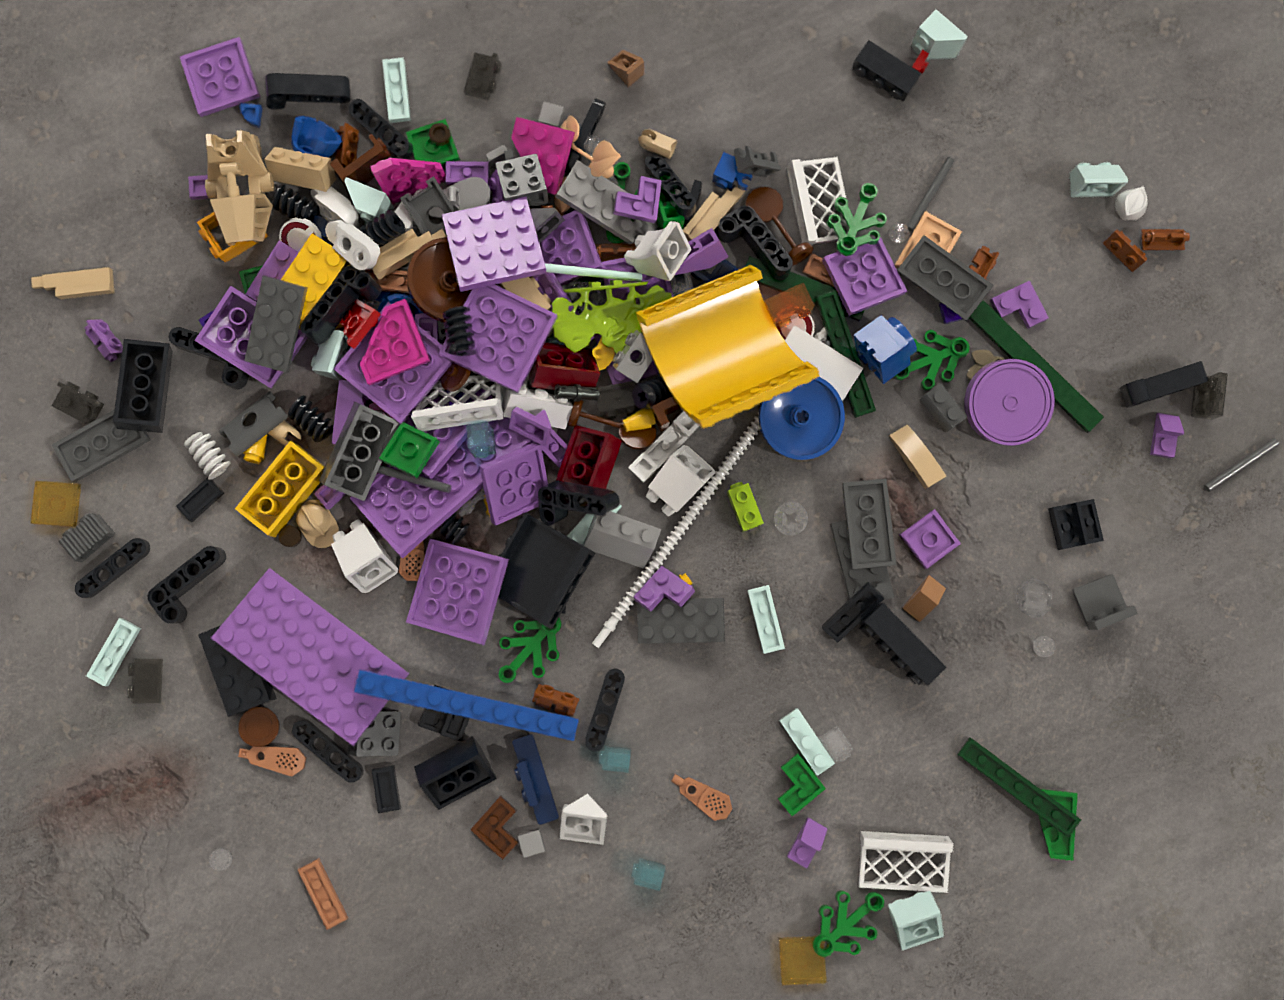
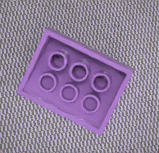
M230 286L195 341L272 389L283 372L244 361L257 302ZM298 329L292 360L308 338L300 329Z

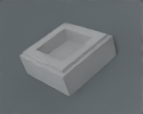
M544 102L538 122L559 128L564 107Z
M505 145L486 154L491 168L495 167L497 162L506 160L504 151L508 150Z
M540 829L518 835L524 858L546 851Z

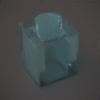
M488 421L466 425L468 449L475 458H486L491 454H496L494 430Z
M605 746L604 751H600L599 764H603L602 770L629 773L631 748Z
M639 858L638 864L634 863L631 877H635L634 884L660 891L665 873V865Z

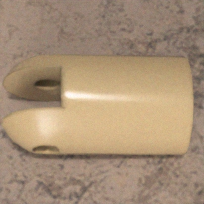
M651 129L643 130L642 136L638 139L642 148L667 159L672 157L677 144V140Z
M286 421L281 422L268 433L284 446L289 443L285 439L289 432L301 440L300 433Z

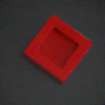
M922 50L912 68L923 74L929 64L926 62L929 53Z

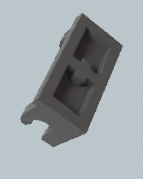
M745 146V150H741V148L734 149L737 171L739 173L767 177L781 170V166L778 165L777 155L773 151H770L771 161H768L766 153L752 152L749 146Z

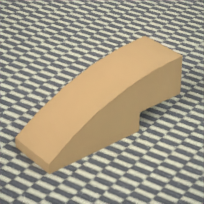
M908 425L889 435L911 472L915 473L924 489L947 477L933 455Z

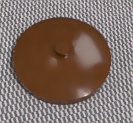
M447 237L425 243L413 255L407 270L409 294L423 313L437 321L445 322L443 313L451 308L464 306L472 289L460 292Z

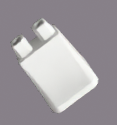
M671 221L664 229L648 231L646 235H638L635 239L637 248L634 251L628 250L624 258L627 264L635 267L637 273L671 281L692 249L680 224Z
M682 445L669 457L648 486L650 489L646 497L654 503L661 498L666 502L661 509L667 516H670L674 512H678L715 474V470L690 447Z
M357 519L351 523L352 531L348 534H345L343 531L335 533L333 535L334 543L331 545L344 576L360 592L368 593L396 575L398 568L373 532Z

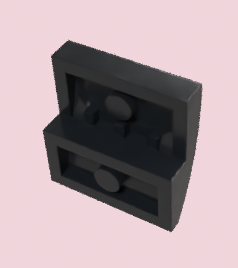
M1094 499L1048 508L1058 550L1104 541Z
M433 684L434 687H439V688L447 689V688L441 687V686H439V685ZM424 708L418 726L461 742L470 718Z

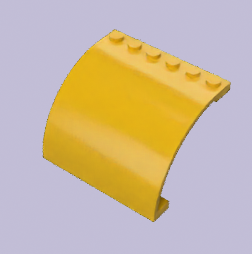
M752 265L636 312L646 345L663 381L684 412L701 428L711 427L720 420L731 418L738 412L751 409L756 404L769 401L774 396L783 392H789L793 388L801 384H807L820 376L818 368L808 361L803 362L791 350L779 333L765 306L757 284L758 280L763 279L761 270Z

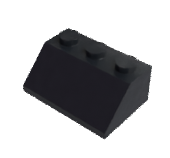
M473 736L414 767L420 788L438 810L497 779L481 746Z

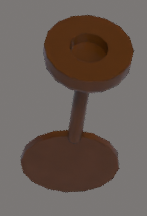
M759 187L748 195L746 205L753 208L763 222L773 221L792 247V250L788 253L793 261L792 266L805 260L813 252L814 248L808 242L796 245L777 218L783 210L781 195L770 187Z
M583 400L574 402L568 426L575 427L580 416L619 428L618 434L622 442L633 449L647 448L653 444L656 438V428L654 425H651V428L626 432L622 421L618 423L582 412Z

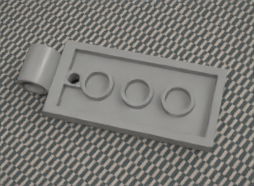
M578 160L555 196L628 244H632L638 235H646L648 231L658 230L656 223L614 215L616 193L618 191L628 192L603 176L594 177L591 174V168Z

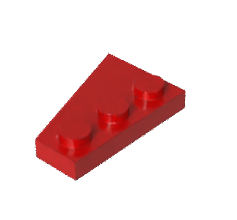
M358 299L340 322L344 326V335L348 337L347 343L353 349L358 346L367 332L377 324L378 318L381 315L377 310Z

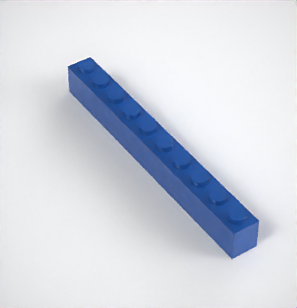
M359 670L354 693L569 741H574L579 720L364 670Z

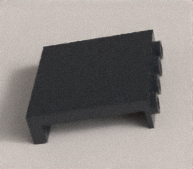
M525 513L517 521V528L513 535H510L506 540V547L502 554L498 555V557L509 559L498 597L534 618L540 624L552 629L593 559L595 552Z

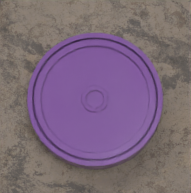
M1003 359L985 365L973 376L966 389L964 407L968 422L979 436L992 443L1012 446L1029 442L1043 432L1052 417L1055 399L1052 385L1041 369L1024 360Z

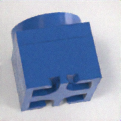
M880 315L854 334L858 358L864 364L868 363L870 371L876 370L874 374L883 384L911 365L910 356L917 351L915 341L909 331L894 317L886 320Z

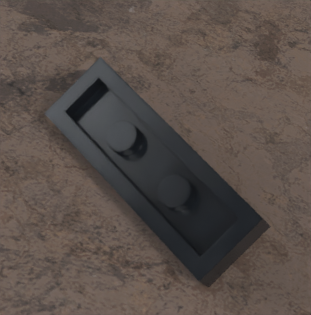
M867 582L822 625V629L838 643L884 600V596Z

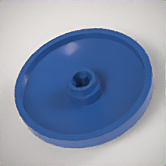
M817 377L807 384H801L793 388L789 392H783L774 396L769 401L761 402L758 415L759 426L765 441L780 455L797 460L813 459L829 451L838 441L845 422L843 402L836 389L829 382L821 377Z

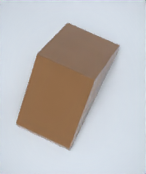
M622 50L608 62L609 66L628 87L644 75V60L625 50Z
M928 575L902 609L920 622L939 604L946 588Z

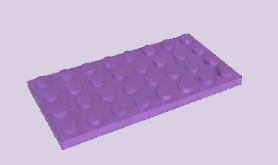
M481 388L475 393V395L479 397L486 390ZM490 395V396H489L487 399H485V400L494 399V398ZM504 416L500 420L469 424L474 429L473 432L432 479L450 484V493L378 473L365 501L352 496L350 499L394 550L404 558L484 487L479 468L480 465L532 444L534 441L509 429L510 418ZM421 472L420 475H419V476H422V477H425V478H429L428 476H426V475L423 474L422 472Z
M270 568L211 637L353 746L389 701L354 693L359 670L403 680L409 676L407 671Z

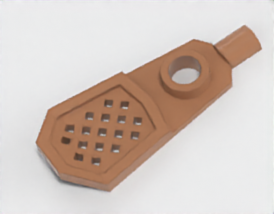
M424 541L418 544L404 558H400L399 573L406 581H418L425 558Z
M253 746L250 750L240 748L238 757L247 758L250 764L291 777L303 770L306 763V756L301 750L292 747ZM260 752H263L265 755L263 760L258 758Z
M675 774L671 782L679 786L680 793L714 821L726 819L730 814L732 805L729 795L690 777L683 779ZM695 786V793H689L688 787Z

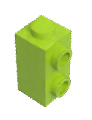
M741 481L731 485L727 495L741 531L745 532L763 525L764 522L749 483L743 485Z

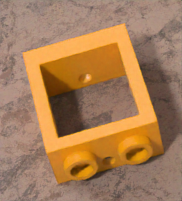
M215 212L197 222L201 228L198 232L205 242L209 241L212 247L209 250L216 259L220 258L225 263L259 243L241 241L223 250L211 231L219 225Z

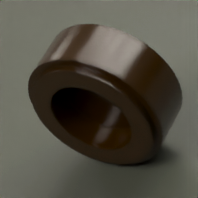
M436 123L431 126L429 137L435 145L443 146L450 141L451 133L447 125Z
M285 526L280 530L278 538L283 546L295 547L301 542L302 534L297 527Z

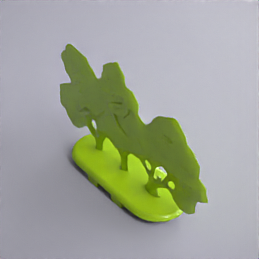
M619 279L610 280V285H601V282H588L589 287L563 289L565 293L579 292L581 297L574 303L569 302L568 299L563 297L556 298L552 302V312L558 316L552 327L554 329V337L560 342L565 343L568 349L576 353L589 344L594 334L602 335V343L607 347H613L614 352L617 354L618 351L622 352L626 346L625 340L631 332L634 333L637 330L642 333L636 312L672 298V293L665 292L659 285H655L647 293L640 295L635 291V286L647 285L648 281L623 283ZM629 287L630 292L627 300H621L612 296L613 288ZM605 289L607 295L605 304L597 306L589 301L590 291ZM635 298H639V305L636 304ZM582 303H585L583 312L580 315H576L575 312L578 305L582 306ZM588 304L591 305L592 310L587 309ZM569 306H573L572 311H569Z

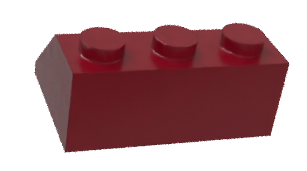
M544 343L528 376L532 387L554 390L556 385L574 386V384H580L581 387H596L600 371L591 349L583 348L574 353L566 345Z
M576 425L556 481L606 489L622 440L610 433Z

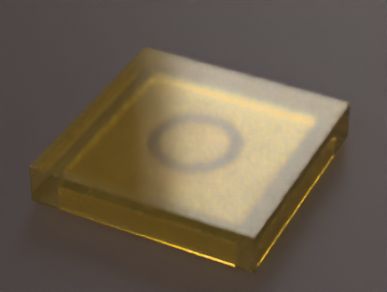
M35 481L30 524L76 527L81 484Z
M816 936L779 938L782 985L827 983L825 957L817 955L812 946ZM824 941L820 943V948H824Z

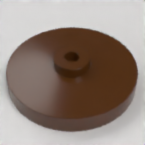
M453 362L440 378L441 386L449 392L457 391L466 383L471 371Z
M255 707L245 712L238 726L241 739L246 744L254 747H263L273 742L280 728L276 714L264 707Z

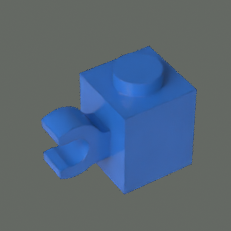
M723 152L713 173L712 182H715V185L719 188L731 190L736 181L738 187L746 191L748 185L744 184L742 180L748 179L751 181L752 175L739 173L735 157Z

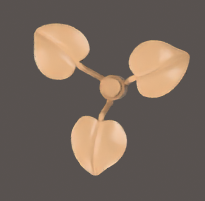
M568 116L561 128L575 132L571 148L592 161L589 164V168H591V174L594 177L603 176L610 180L614 173L613 165L621 155L613 148L610 142L605 140L596 146L593 157L576 147L574 142L579 137V124L575 117ZM554 195L555 208H558V213L563 216L570 206Z

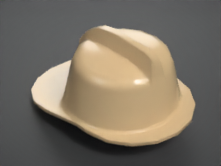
M319 500L305 501L296 512L297 525L311 545L317 548L332 546L331 544L334 543L333 535L339 531V527L331 512Z

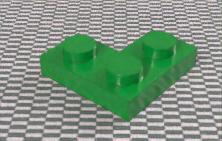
M798 753L781 766L794 785L778 797V800L792 817L826 789Z

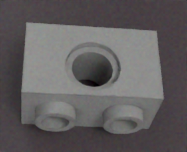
M635 330L634 333L631 332L626 338V346L622 352L618 351L615 355L613 367L638 383L653 359L643 334ZM634 350H639V357L636 360H631L630 354Z

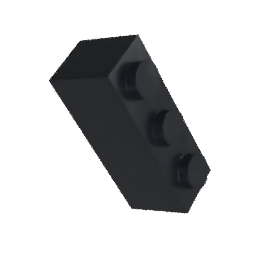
M870 40L864 45L852 66V69L858 76L867 78L872 81L875 87L883 88L894 99H900L903 102L921 75L919 71Z

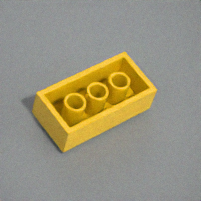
M313 233L281 278L283 281L308 287L299 329L303 320L339 273L346 266L351 265L332 248L333 246Z
M290 441L236 506L235 510L265 534L276 538L280 530L285 527L320 484L319 480L325 466L298 444Z

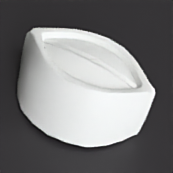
M1144 187L1129 189L1119 194L1115 202V208L1122 220H1138L1145 214L1148 199Z

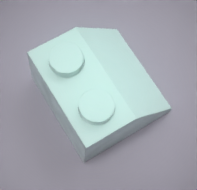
M935 9L918 28L911 47L917 55L922 50L928 52L929 56L927 59L956 58L968 36Z
M1109 162L1098 165L1080 163L1070 172L1071 197H1111L1128 183V178L1119 165H1111Z
M347 177L345 178L344 182L353 204L360 214V218L364 220L365 225L367 222L379 217L380 214H385V211L393 210V205L386 193Z
M334 330L324 343L318 344L317 355L313 356L311 362L312 371L316 374L335 380H342L343 376L336 372L334 368L351 348L347 343L348 337L344 335L343 331Z
M931 891L919 892L912 897L903 900L898 899L888 905L890 917L902 951L944 937L941 913Z

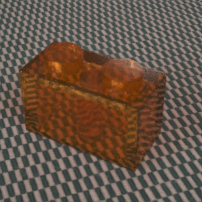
M804 282L764 301L775 326H780V328L788 326L792 323L791 320L797 317L803 319L811 314L810 311L815 306Z

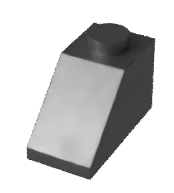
M555 208L530 209L539 244L565 221Z

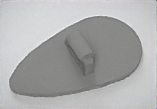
M471 177L459 181L443 190L455 211L487 205L490 199L489 185L479 177ZM433 207L430 209L429 216L443 219L442 214L444 212L441 208Z

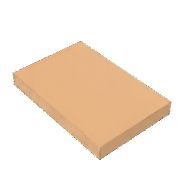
M925 211L896 261L895 267L898 269L923 235L950 253L962 231Z

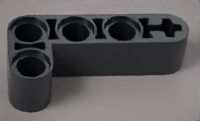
M270 73L265 77L266 106L269 109L279 110L286 107V102L348 103L351 101L350 79L341 75Z
M743 205L720 219L717 237L721 242L730 243L742 236L774 279L783 281L788 278L793 261L753 208ZM744 217V218H747L748 220H747V221H744V220H742L741 218ZM724 228H729L731 231H725ZM754 233H757V234H759V235H761V236H760V237H756V236H754L753 234H754ZM770 249L773 253H768L765 250Z
M352 265L346 266L303 320L300 326L301 332L317 345L324 343L354 305L355 301L360 296L368 301L377 299L382 292L381 286L365 271L358 270Z
M175 327L169 332V341L178 348L224 363L222 381L226 385L236 390L245 387L250 375L206 347L199 350V343L195 341L199 333L182 327ZM180 337H186L187 339H189V343L184 340H179ZM234 374H238L237 381L231 383V377Z
M1202 361L1150 378L1127 383L1120 387L1119 390L1125 407L1129 408L1209 382Z
M557 480L539 489V515L541 521L547 526H551L566 518L568 510L603 516L616 509L620 505V499L618 494L612 490Z
M214 546L203 548L150 589L147 599L165 623L177 624L182 623L186 619L187 610L179 598L225 562V551ZM212 552L216 553L214 555L215 560H210L213 557ZM197 564L199 566V573L194 575L192 569ZM178 578H180L182 581V585L180 588L177 589L175 586V582ZM161 591L164 593L162 602L158 600V594ZM175 608L177 616L175 619H172L171 611Z

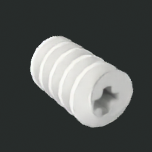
M198 432L190 436L184 442V446L189 448V453L194 455V460L199 462L198 466L204 469L203 473L209 476L208 480H211L225 472L231 462H222L226 455H217L221 448H212L216 441L208 442L211 434L203 435L202 432Z

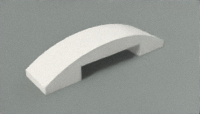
M683 411L669 428L628 468L644 483L681 447L699 425Z

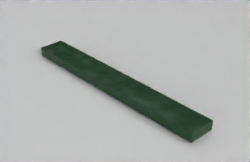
M982 300L969 319L1010 359L1024 360L1041 369L1052 385L1054 402L1086 433L1090 432L1104 416Z

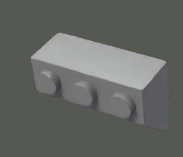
M610 511L603 516H593L583 546L594 552L644 569L655 549L661 529Z

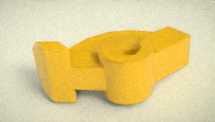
M602 337L597 347L592 351L599 371L606 369L613 361L615 355L613 347H607L602 343Z

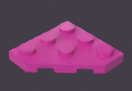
M516 117L511 138L520 157L531 154L538 155L547 193L556 195L562 185L575 132Z
M388 158L370 166L382 191L386 193L392 204L401 201L400 198L407 193H411L413 196L419 189L428 187L426 181L433 176L438 184L446 181L445 172L439 162Z
M406 299L384 307L381 320L377 328H375L367 352L360 362L361 369L369 386L430 362Z

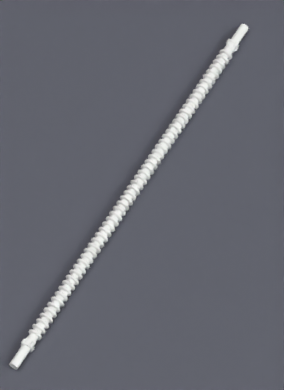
M824 327L814 336L821 342L827 340V333ZM754 417L755 421L751 422V427L748 426V431L743 432V437L740 436L741 441H737V446H733V451H729L730 456L725 457L726 461H722L723 465L718 466L719 471H715V476L711 477L712 480L707 481L708 486L703 487L704 491H700L701 495L696 496L697 501H693V506H689L690 510L685 511L686 516H682V521H678L679 525L674 526L675 531H671V536H667L668 540L663 541L664 546L659 547L660 551H656L657 555L655 557L652 556L653 561L648 562V567L645 566L646 570L641 572L642 576H638V581L633 582L634 587H630L631 591L626 592V597H622L623 602H619L620 606L615 607V612H611V618L603 624L605 626L592 642L593 645L599 648L609 633L615 630L618 621H622L621 617L623 615L626 616L625 611H629V606L634 605L632 603L635 600L633 596L655 574V570L659 569L658 566L663 565L662 561L667 560L666 555H670L669 551L674 550V545H678L677 540L682 539L680 536L685 535L684 531L689 529L688 525L693 524L691 522L693 519L696 520V514L699 515V510L704 509L702 506L707 505V499L710 500V495L715 494L713 491L718 490V484L721 485V480L726 479L724 476L729 475V469L732 470V465H736L735 461L740 460L739 455H743V450H747L746 446L751 445L750 440H754V435H758L757 431L760 430L758 417Z

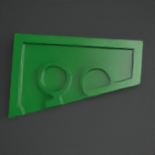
M1041 789L1076 815L1078 793ZM1038 815L1049 857L1073 861L1075 830L1068 838Z

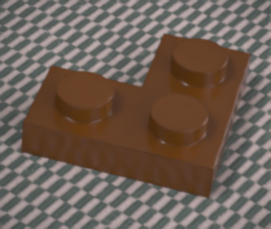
M500 796L470 830L503 860L518 843L503 828L517 810L505 798Z

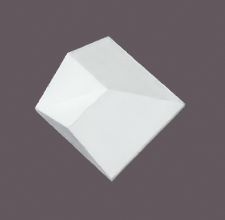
M588 794L570 805L564 804L560 839L603 845L607 814Z

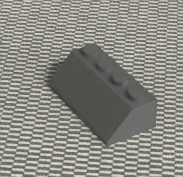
M354 401L319 481L327 487L365 501L382 463L379 457L396 432L399 422Z

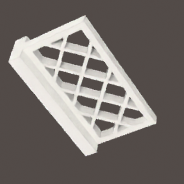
M832 157L801 162L800 159L792 160L786 167L801 242H808L813 245L838 241L834 229L828 227L822 221L826 214H836L830 208L838 196L846 198L838 158ZM824 165H833L834 173L832 176L822 170ZM803 167H810L816 171L812 179L804 174ZM818 173L828 180L824 188L814 181ZM830 182L838 188L836 196L826 190ZM810 185L820 191L816 199L808 193ZM822 194L832 200L828 208L818 201ZM838 202L840 206H844L842 202ZM814 205L824 211L820 219L813 215L812 208ZM841 214V215H840V218H841V222H840V223L846 227V230H847V233H848L849 228H848V226H847L845 220L842 219L843 216H842V214ZM819 225L829 232L826 237L818 238L816 229Z
M481 375L469 376L466 383L460 389L447 394L444 392L445 389L441 386L440 381H437L432 388L434 392L428 397L425 396L416 407V410L412 411V419L417 429L421 431L503 419V410L501 408L502 386L494 383L489 387L485 385L490 381L489 379ZM471 383H475V384H476V385L473 386L470 390H467L466 388H464V387H466L468 384H471ZM481 388L486 390L479 397L475 395V393ZM460 391L465 393L459 400L453 398ZM491 394L496 397L495 399L485 400V399H487ZM438 395L444 397L438 403L433 401ZM470 397L475 400L474 402L465 403ZM449 401L454 403L450 406H444ZM428 404H430L431 406H433V407L430 408V409H424V410H422V409L425 408Z
M861 831L859 888L948 893L950 853L953 852V843L948 836ZM866 849H875L880 855L870 862L866 858ZM891 851H898L902 857L892 864L886 856ZM914 852H920L924 858L914 865L908 857ZM936 853H943L944 861L936 866L930 858ZM884 858L890 867L881 874L874 866ZM904 860H907L912 868L902 875L896 867ZM928 861L934 869L924 876L919 871V868ZM872 868L878 877L872 882L864 881L865 874ZM895 870L900 878L895 883H889L884 877ZM916 871L923 879L917 884H910L907 878ZM936 873L943 877L942 886L932 885L928 880Z

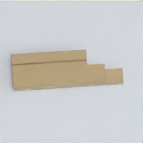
M736 185L731 192L727 190L721 199L712 192L683 229L687 241H691L711 228L715 232L720 219L730 213L745 193V190H741Z
M411 229L380 247V255L372 270L380 280L409 263L416 251L425 243L434 239L445 238L447 235L441 229L432 235L428 231L417 237L414 230Z
M109 267L31 277L32 288H44L47 291L55 290V296L59 299L114 293L113 270Z

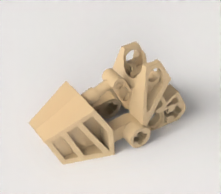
M242 130L236 131V136L232 139H222L217 135L206 134L208 179L205 180V189L227 245L233 246L235 242L241 241L263 242L273 206L263 192H272L275 190L272 173L267 171L262 161L259 138ZM248 175L250 195L240 196L236 177Z

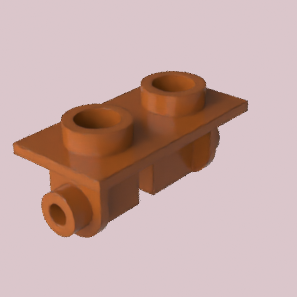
M344 123V126H340V129L337 130L338 135L342 138L339 146L342 149L336 150L335 159L337 158L343 168L357 159L359 130L348 123Z
M1116 229L1103 244L1128 269L1134 272L1147 261L1146 253H1143L1135 244L1131 246L1129 244L1131 240L1123 234L1122 230Z
M1184 229L1141 230L1142 250H1185V241L1190 239V234L1186 233Z
M635 243L595 244L601 262L624 258L628 250L634 251L637 248Z
M986 246L979 248L972 260L977 265V268L969 265L970 269L986 279L990 270L996 265V259L999 255V252L989 253L990 249Z
M539 684L532 702L536 703V706L548 710L551 709L553 703L556 705L554 712L567 717L569 715L573 717L579 698H576L571 693L555 690L552 686Z

